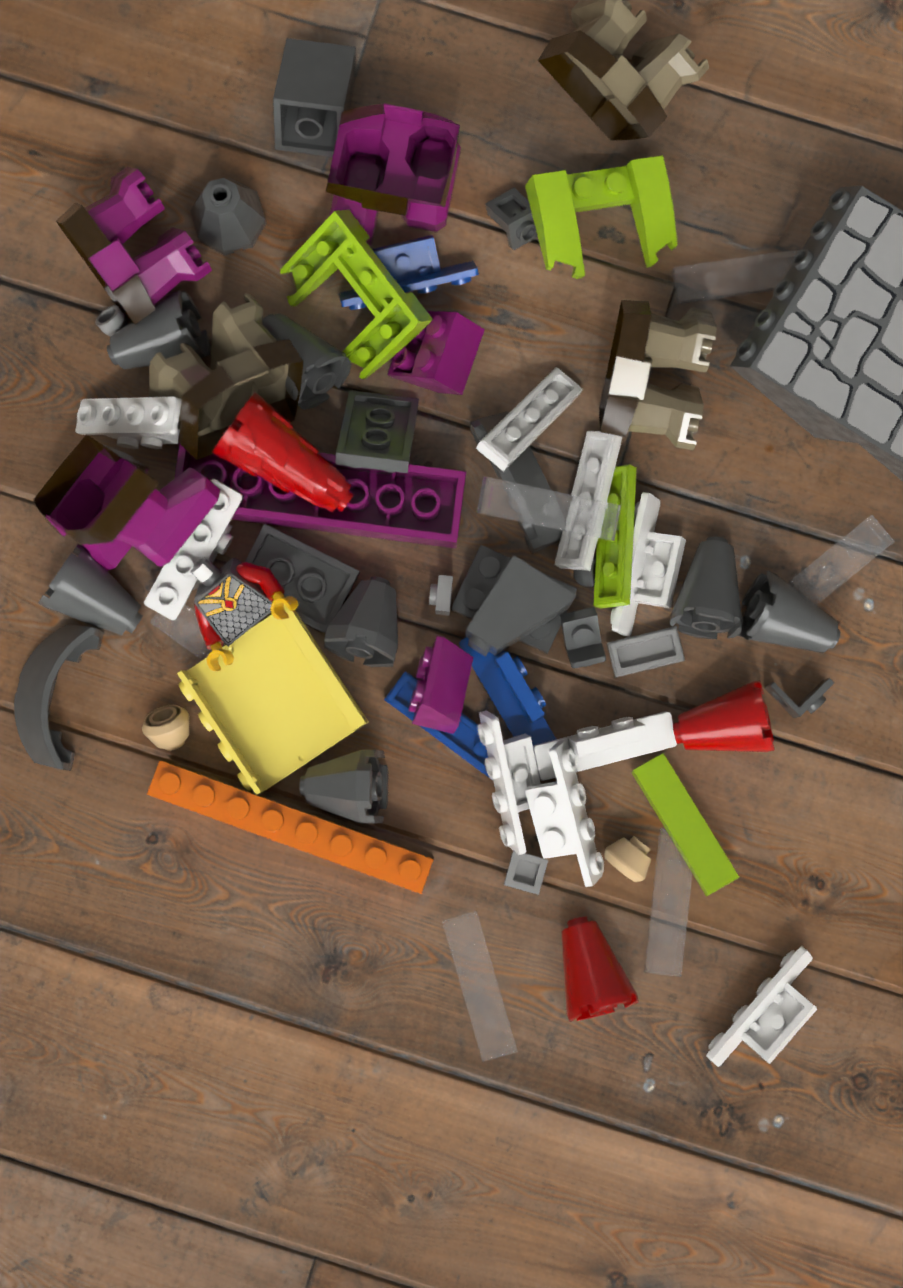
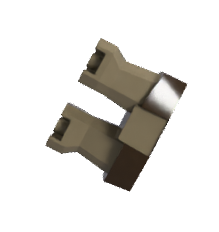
M579 0L571 10V20L576 30L569 34L551 38L538 62L611 141L650 137L667 118L664 109L678 89L683 85L699 81L709 69L708 60L703 59L697 65L693 60L695 57L694 53L687 48L691 40L681 34H675L643 43L633 55L632 63L630 64L622 54L630 40L647 21L646 12L640 10L634 16L631 13L632 6L627 0Z
M247 293L244 294V300L247 303L230 309L225 302H222L213 312L210 368L206 366L194 349L185 343L180 344V350L183 353L165 359L161 352H158L150 361L149 397H177L181 399L177 429L180 430V445L196 460L214 454L213 450L254 392L263 397L268 404L290 422L294 421L296 417L304 361L290 339L277 341L263 326V307L253 296ZM287 376L295 383L298 390L295 401L291 399L292 396L290 397L286 390Z
M621 300L599 406L600 432L626 437L628 431L666 435L677 448L694 450L697 440L693 439V433L698 430L699 419H702L704 403L698 386L679 384L669 390L647 382L651 367L682 368L707 373L710 361L706 360V356L711 352L712 342L716 338L717 331L711 311L691 308L677 321L651 313L649 301Z

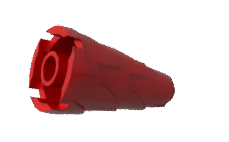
M254 392L238 413L234 422L224 433L213 453L248 474L263 478L284 492H292L311 504L325 508L332 513L336 508L342 512L354 495L349 491L352 485L345 480V477L338 469L318 453V449L292 428L293 426L289 420L268 404L263 397Z

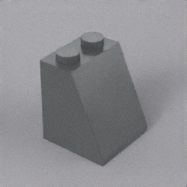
M286 39L273 96L275 150L333 157L341 114L343 111L351 109L356 74V47Z
M514 555L466 628L465 637L469 639L468 646L485 657L488 652L496 656L568 610L576 594Z

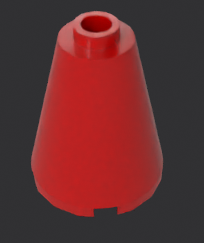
M752 681L679 714V722L673 723L676 743H683L685 750L775 751L768 708L762 697L764 691L761 681Z
M587 916L567 921L568 928L561 932L566 1013L569 1022L575 1019L582 1021L615 1012L614 1009L618 1008L617 1004L623 1003L624 1007L627 1008L638 1003L639 999L635 989L597 922L588 921Z

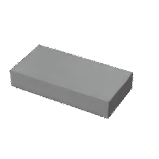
M676 626L606 644L615 678L685 661Z

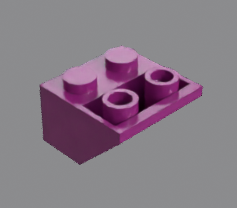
M427 311L433 321L392 357L387 375L437 393L463 395L485 329L457 312Z
M437 636L432 647H425L416 673V678H421L422 680H418L416 689L412 692L408 711L414 712L412 724L454 734L460 723L474 657L444 637Z

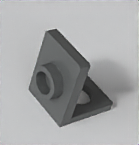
M830 678L822 680L798 705L775 682L767 684L764 689L793 718L801 717L806 711L810 714L815 712L826 701L823 694L834 682Z

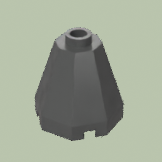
M220 178L209 181L190 210L199 242L224 256L232 254L238 249L247 250L253 248L266 225L258 192L233 178Z
M373 576L370 577V580L360 581L328 625L324 638L325 649L344 660L354 662V656L366 658L363 663L366 666L393 667L398 649L396 590L390 586L391 583L388 580Z
M359 750L309 767L306 775H302L300 779L301 796L306 798L308 805L360 823H383L384 816H378L379 809H386L388 805L389 772L387 765H380L378 758H385L384 751Z

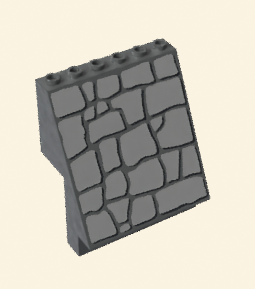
M863 186L840 187L829 199V206L821 219L811 228L810 237L804 247L794 256L788 273L776 285L773 297L767 307L757 316L755 326L748 338L739 345L736 357L730 367L813 437L858 443L901 481H903V211Z

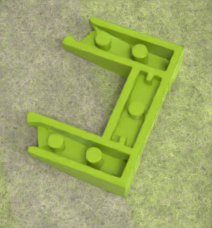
M663 155L631 160L626 166L567 175L566 170L532 175L525 185L546 270L551 271L555 261L573 266L572 278L581 279L585 276L576 212L630 204L646 267H652L659 261L655 253L668 244L671 251L678 246L674 208Z
M337 210L325 220L280 269L281 274L291 272L293 274L297 292L287 296L288 303L293 307L302 302L337 269L340 270L375 316L366 328L342 351L352 363L364 368L360 372L359 378L366 379L413 340L433 319L412 292L405 293L373 252L366 242L370 236L351 211Z

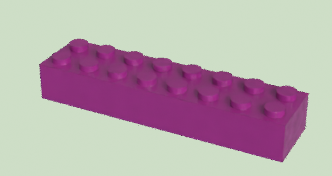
M179 444L175 478L191 467L209 481L216 479L243 495V499L232 520L457 549L466 482L465 471L409 464L408 473H390L384 470L335 465L336 455L319 453L338 469L345 477V480L352 485L349 491L354 494L342 512L336 508L332 513L325 508L311 504L292 492H284L259 476L256 477L248 474L215 454L196 460Z

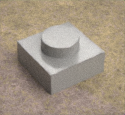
M438 575V584H431L429 605H436L435 614L450 616L453 576Z
M513 850L504 885L539 895L548 859L526 853L518 855Z

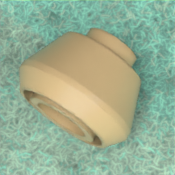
M166 705L157 708L146 716L142 726L143 734L160 749L167 751L176 750L184 745L185 740L189 736V713L178 705Z
M635 836L630 841L623 837L605 848L604 858L635 883L645 879L651 859L646 855L650 849Z

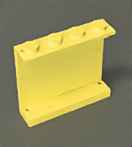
M285 604L284 610L288 613L289 618L278 620L271 614L250 628L231 645L222 647L233 654L234 661L231 665H225L223 657L219 655L218 663L221 666V671L211 670L207 665V658H205L189 670H181L177 673L182 680L178 683L180 690L189 701L194 699L201 709L198 717L209 732L214 729L221 740L217 744L221 753L227 761H235L241 771L237 774L240 782L248 792L253 790L256 795L263 793L369 722L296 610L290 611Z

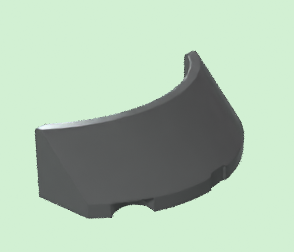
M502 412L471 422L470 431L476 443L479 444L509 412ZM528 446L504 472L490 461L518 517L517 521L525 533V542L531 554L533 555L559 542L565 521L531 448Z
M72 624L59 628L36 647L21 671L14 700L15 722L21 742L34 763L61 770L71 771L75 753L67 750L62 744V732L49 729L48 713L58 671L64 661L79 663L81 655L86 651L100 650L104 632L97 628Z

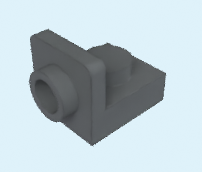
M515 188L508 190L485 204L487 214L506 232L508 245L513 250L538 237L529 201Z
M595 607L560 614L564 646L571 667L575 669L605 662L606 654L601 643L598 615Z

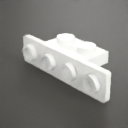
M177 397L82 399L77 413L75 431L81 435H105L117 439V445L125 448L138 449L140 444L148 448L162 449L163 444H178L180 430L177 429L181 399Z
M216 479L210 481L220 489L219 500L172 560L163 566L144 601L147 607L170 620L178 618L192 590L197 589L202 584L191 573L193 566L203 557H207L213 563L218 553L223 555L233 539V536L229 534L233 526L229 523L240 505L243 495Z
M642 492L641 499L635 506L630 605L613 607L611 611L612 630L627 637H630L638 603L671 608L686 539L682 536L654 533L661 502L658 498L647 492Z
M483 711L479 713L481 724H478L477 729L482 744L486 745L488 758L485 759V767L490 779L494 781L496 792L492 793V800L495 809L501 814L503 823L499 827L500 836L506 847L515 850L518 855L526 853V847L518 812L530 809L525 790L529 786L541 784L531 736L525 733L503 740L498 718L488 711Z
M665 711L634 720L633 717H624L612 721L610 726L603 728L589 726L577 730L575 735L536 744L533 746L539 778L543 781L556 778L549 750L561 740H567L569 748L576 755V772L675 747L677 743L674 736L671 713Z
M561 740L549 750L557 781L529 786L525 793L543 859L577 854L584 884L586 887L594 886L602 877L604 861L601 853L596 850L594 823L591 818H588L585 808V789L581 783L579 784L575 771L577 768L576 755L569 748L568 741Z
M803 946L797 951H790L783 958L780 964V971L773 979L769 977L762 982L757 989L756 994L758 996L749 1006H742L734 1015L732 1020L734 1024L725 1034L723 1032L719 1033L709 1045L710 1051L706 1057L717 1067L721 1066L742 1040L770 1064L817 1010L810 1001L791 986L793 981L813 959Z

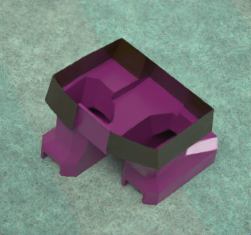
M389 104L370 105L343 111L325 191L334 195L329 216L337 210H350L370 236L366 241L369 246H372L379 211L401 215L407 226L437 232L445 227L461 154V147L458 144L460 125L437 114Z
M126 167L111 178L110 194L85 208L83 205L74 203L56 222L115 305L120 308L129 321L137 324L155 311L154 304L179 282L198 281L210 273L212 269L207 261L203 263L199 259L201 254L194 245H191L194 242L184 230L174 227L158 238L156 246L133 258L123 244L142 225L162 212L165 207L159 198L156 200L154 197L149 198L154 193L146 182L142 183L145 180L142 173L136 168Z
M86 434L39 491L34 501L43 517L60 535L65 537L68 534L81 544L97 563L109 571L119 564L132 546L159 567L168 564L219 500L220 489L205 476L189 467L158 491L155 488L159 483L148 473L149 467L129 454L101 444Z

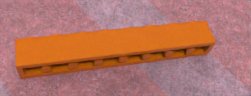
M159 760L147 792L149 796L422 894L434 858L166 761Z

